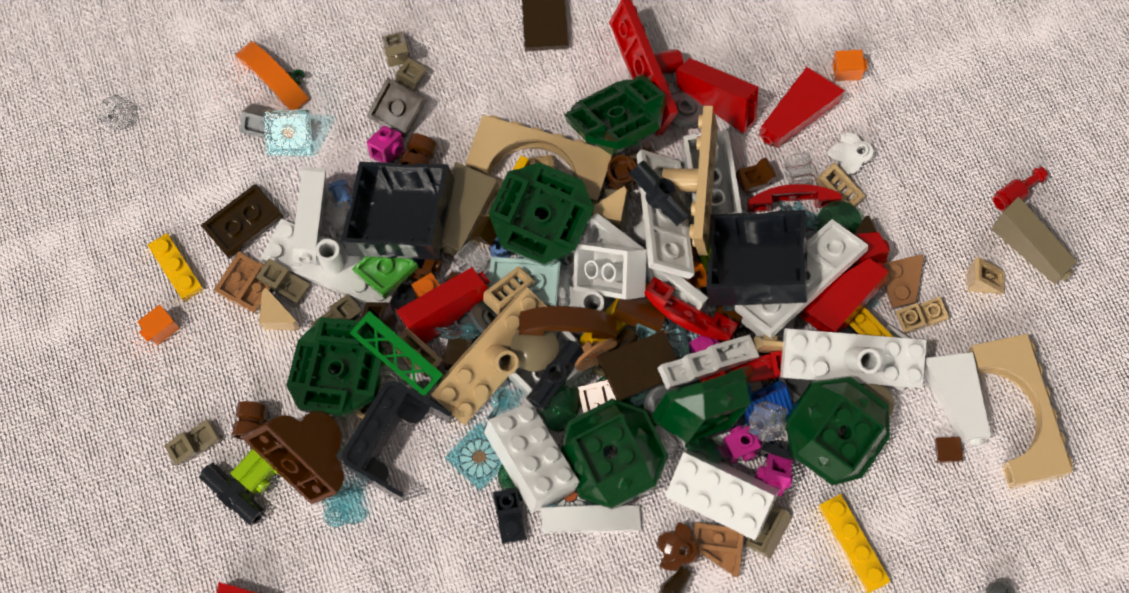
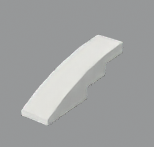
M750 335L711 345L706 350L685 355L682 359L661 364L658 370L666 389L669 390L734 368L758 358L759 354Z
M620 505L613 510L603 506L541 508L543 534L566 532L568 534L591 532L592 534L641 531L639 506Z

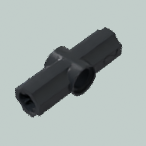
M644 160L631 170L629 175L646 192L645 198L647 203L653 208L661 209L676 226H679L691 215V210L675 194L676 188L669 179L660 178Z
M568 339L555 359L546 366L544 374L526 397L534 407L542 411L546 409L559 389L566 384L567 378L574 370L578 358L585 353L582 347ZM553 371H559L563 374L557 380L552 379L549 375Z
M212 462L201 471L198 478L217 494L216 497L231 511L234 510L247 524L252 527L262 519L266 510L248 495L249 492L234 478L231 479L217 464Z

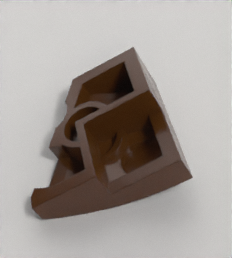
M646 295L645 297L626 300L618 298L613 316L617 317L616 320L634 327L638 323L657 332H660L663 328L666 317L648 300Z

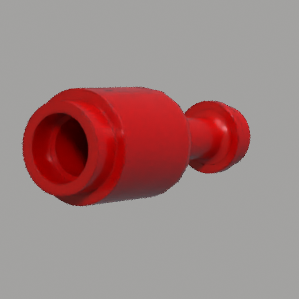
M1043 167L1035 168L1032 170V175L1024 181L1013 179L996 191L995 196H993V203L1000 211H1005L1017 197L1024 201L1029 196V188L1037 182L1043 183L1048 178L1047 171Z

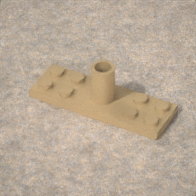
M703 106V115H699L698 127L701 129V136H697V150H700L698 169L663 168L662 178L669 179L674 184L676 192H696V202L691 204V215L694 216V224H690L689 236L692 238L693 247H696L698 255H708L710 214L712 211L718 124L713 106Z
M526 286L520 290L429 391V394L446 410L452 412V415L463 425L473 417L506 380L508 375L514 373L518 368V357L511 351L510 347L512 338L519 330L520 312L533 308L547 307Z

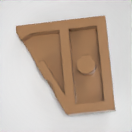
M923 254L882 263L887 271H889L884 288L892 310L916 303L924 258Z

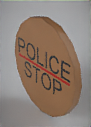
M610 338L599 343L596 341L585 343L582 346L585 353L576 361V370H586L598 364V356L613 351L617 346V341Z

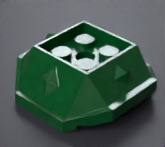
M640 75L634 79L615 82L576 102L571 110L567 111L564 115L566 122L586 142L597 145L613 156L632 145L639 146L642 140L652 136L660 129L667 100L665 94L644 75Z
M539 162L507 172L488 214L502 249L542 266H547L576 252L594 212V206L583 180ZM540 211H546L549 214L544 220L536 218V215Z
M320 317L314 323L315 326L298 340L286 386L300 411H319L328 415L346 417L374 401L379 392L385 363L350 334L360 321ZM366 323L357 332L364 339L375 338V334ZM378 341V351L382 355H387L388 352ZM368 342L375 348V342ZM341 368V371L336 374L337 370Z
M749 365L719 377L666 392L652 413V417L657 425L672 435L678 436L686 443L728 430L736 424L751 404V377L754 375V372Z
M849 376L811 381L784 419L791 456L832 486L862 478L890 438L889 405ZM844 425L845 433L839 437L838 430Z
M611 399L569 420L560 450L579 480L576 488L579 498L612 510L656 488L669 457L647 411L620 401L617 402L615 399ZM609 448H617L616 457L612 459L606 458V452Z

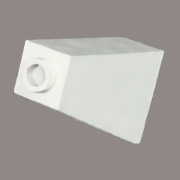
M302 167L292 242L293 262L301 264L317 263L315 249L320 242L327 201L326 169Z
M973 352L925 358L924 375L956 436L960 437L961 444H969L970 447L984 445V442L991 437Z

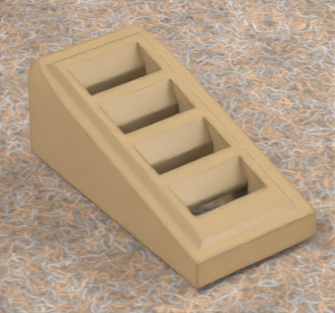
M835 162L827 166L814 179L819 186L838 193L846 186L848 189L842 194L840 205L848 212L865 197V194ZM830 174L834 175L830 181L826 179ZM839 180L841 183L835 188L833 184ZM853 192L855 196L848 202L846 198Z
M518 266L484 292L483 301L499 315L524 286L530 288L535 281ZM516 276L523 282L522 285L514 279ZM510 283L516 290L513 291L508 284ZM502 290L508 295L507 297L501 293Z

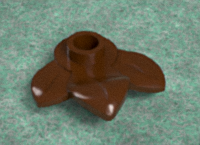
M678 522L674 533L664 532L657 538L658 548L664 553L660 567L665 570L676 571L683 564H691L699 558L700 549L697 543L693 541L692 530L684 523Z

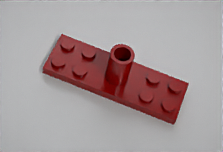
M621 0L609 21V25L631 78L634 79L637 76L644 75L665 94L667 102L661 126L655 133V136L663 135L678 113L677 103L671 96L669 84L665 81L663 74L676 72L677 68L684 63L683 56L679 49L653 53L645 34V27L641 24L637 15L636 6L633 5L632 0Z

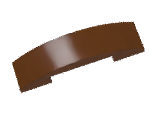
M573 306L533 308L520 312L519 335L543 336V330L592 333L593 339L613 338L616 340L617 317L602 311Z

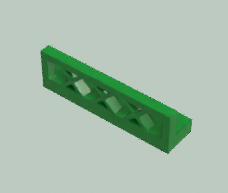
M370 311L350 332L355 339L422 396H425L443 376L439 370ZM366 323L374 330L375 338L364 339L357 332ZM378 341H387L393 346V354L382 355L378 351ZM368 342H375V348ZM396 357H406L411 361L412 370L401 371L397 368ZM387 358H394V364ZM414 365L418 367L420 370H415ZM412 373V379H410L406 374ZM415 373H425L432 380L422 389L415 383Z

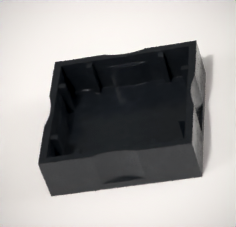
M359 162L353 187V200L346 216L341 244L349 256L438 260L455 180L449 165L421 163L399 165L390 162Z
M806 210L771 211L762 214H710L709 243L711 252L707 266L706 283L709 306L807 303L808 228Z

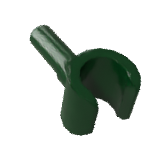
M296 69L293 72L286 71L296 84L300 86L301 81L295 79V77L301 76L305 78V73L300 69Z

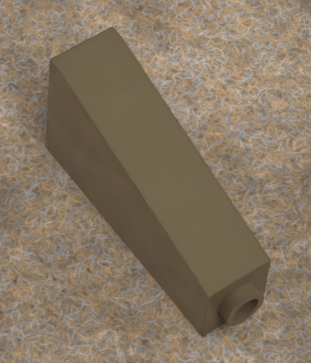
M456 162L452 173L455 180L441 249L450 257L458 256L463 258L472 240L470 236L479 218L484 217L498 190V182L495 178Z
M1017 197L1000 215L991 230L1053 284H1056L1060 279L1065 282L1074 273V270L1071 268L1077 261L1023 200Z

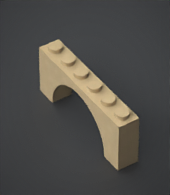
M494 115L482 116L466 160L467 167L490 176L497 163L513 152L533 148L546 150L562 158L569 165L575 177L583 180L593 206L600 202L607 180V166L613 158L612 155L598 146L589 145L583 140L574 141L567 139L562 134L556 133L553 135L537 127L528 128L516 121L510 123Z
M1028 334L972 345L966 353L973 352L977 374L998 375L1016 384L1028 397L1035 413L1036 429L1031 445L1022 456L1009 460L1002 465L1009 489L1066 477L1072 473L1073 462L1070 455L1066 453L1064 447L1065 437L1058 429L1057 413L1051 407L1049 401L1050 391L1043 383L1042 367L1036 361L1034 355L1035 346L1033 341L1029 340Z

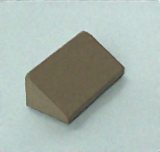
M773 505L761 534L756 540L747 537L744 545L771 559L792 516L786 509Z

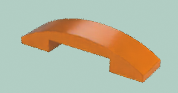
M253 41L235 54L249 70H252L291 113L294 114L310 101L287 72Z

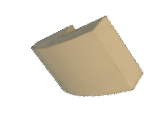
M940 296L924 303H915L895 311L904 334L949 320Z
M765 334L754 337L753 343L757 352L770 353L783 349V340L779 339L777 334L771 339Z

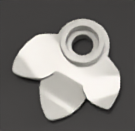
M851 132L842 133L840 136L841 143L833 145L828 150L827 155L833 160L841 162L840 169L846 175H851L860 170L862 163L871 160L874 151L872 145L866 141H861L858 135ZM859 149L866 150L864 154L857 153Z

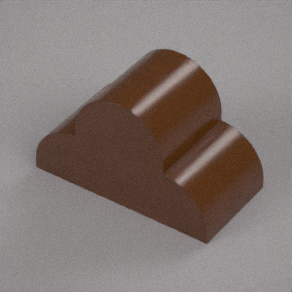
M315 411L299 419L289 415H279L248 431L242 438L311 505L337 494L343 485V468L335 456L341 446V432L336 421L326 413Z

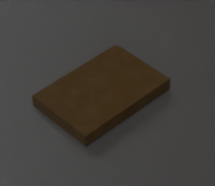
M522 0L524 50L569 49L566 1Z
M255 183L201 224V227L226 257L230 259L284 218V216Z
M664 330L600 355L597 358L617 402L663 384L664 382L658 367L661 364L677 360Z

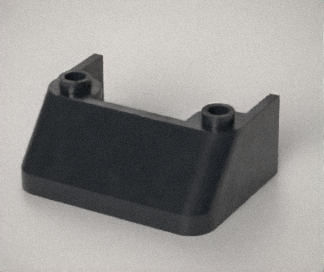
M388 381L382 386L343 450V463L372 486L402 502L404 493L385 483L388 479L389 471L383 462L377 460L378 456L401 418L415 424L422 421L427 412L449 423L452 412L398 381Z

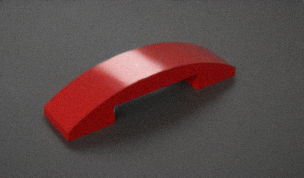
M783 185L765 190L749 199L747 213L770 211L773 202L814 200L815 208L838 207L842 195L834 190L817 185Z
M656 277L652 279L644 294L667 318L698 335L717 340H730L738 323L718 312L714 318L673 296L674 287Z
M782 350L770 352L768 355H761L734 368L703 378L701 382L749 365L754 372V375L751 377V383L780 378Z

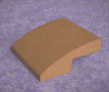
M238 252L213 291L234 304L255 313L261 304L262 291L265 288L268 291L270 290L268 286L256 278L264 264L257 263L243 253Z

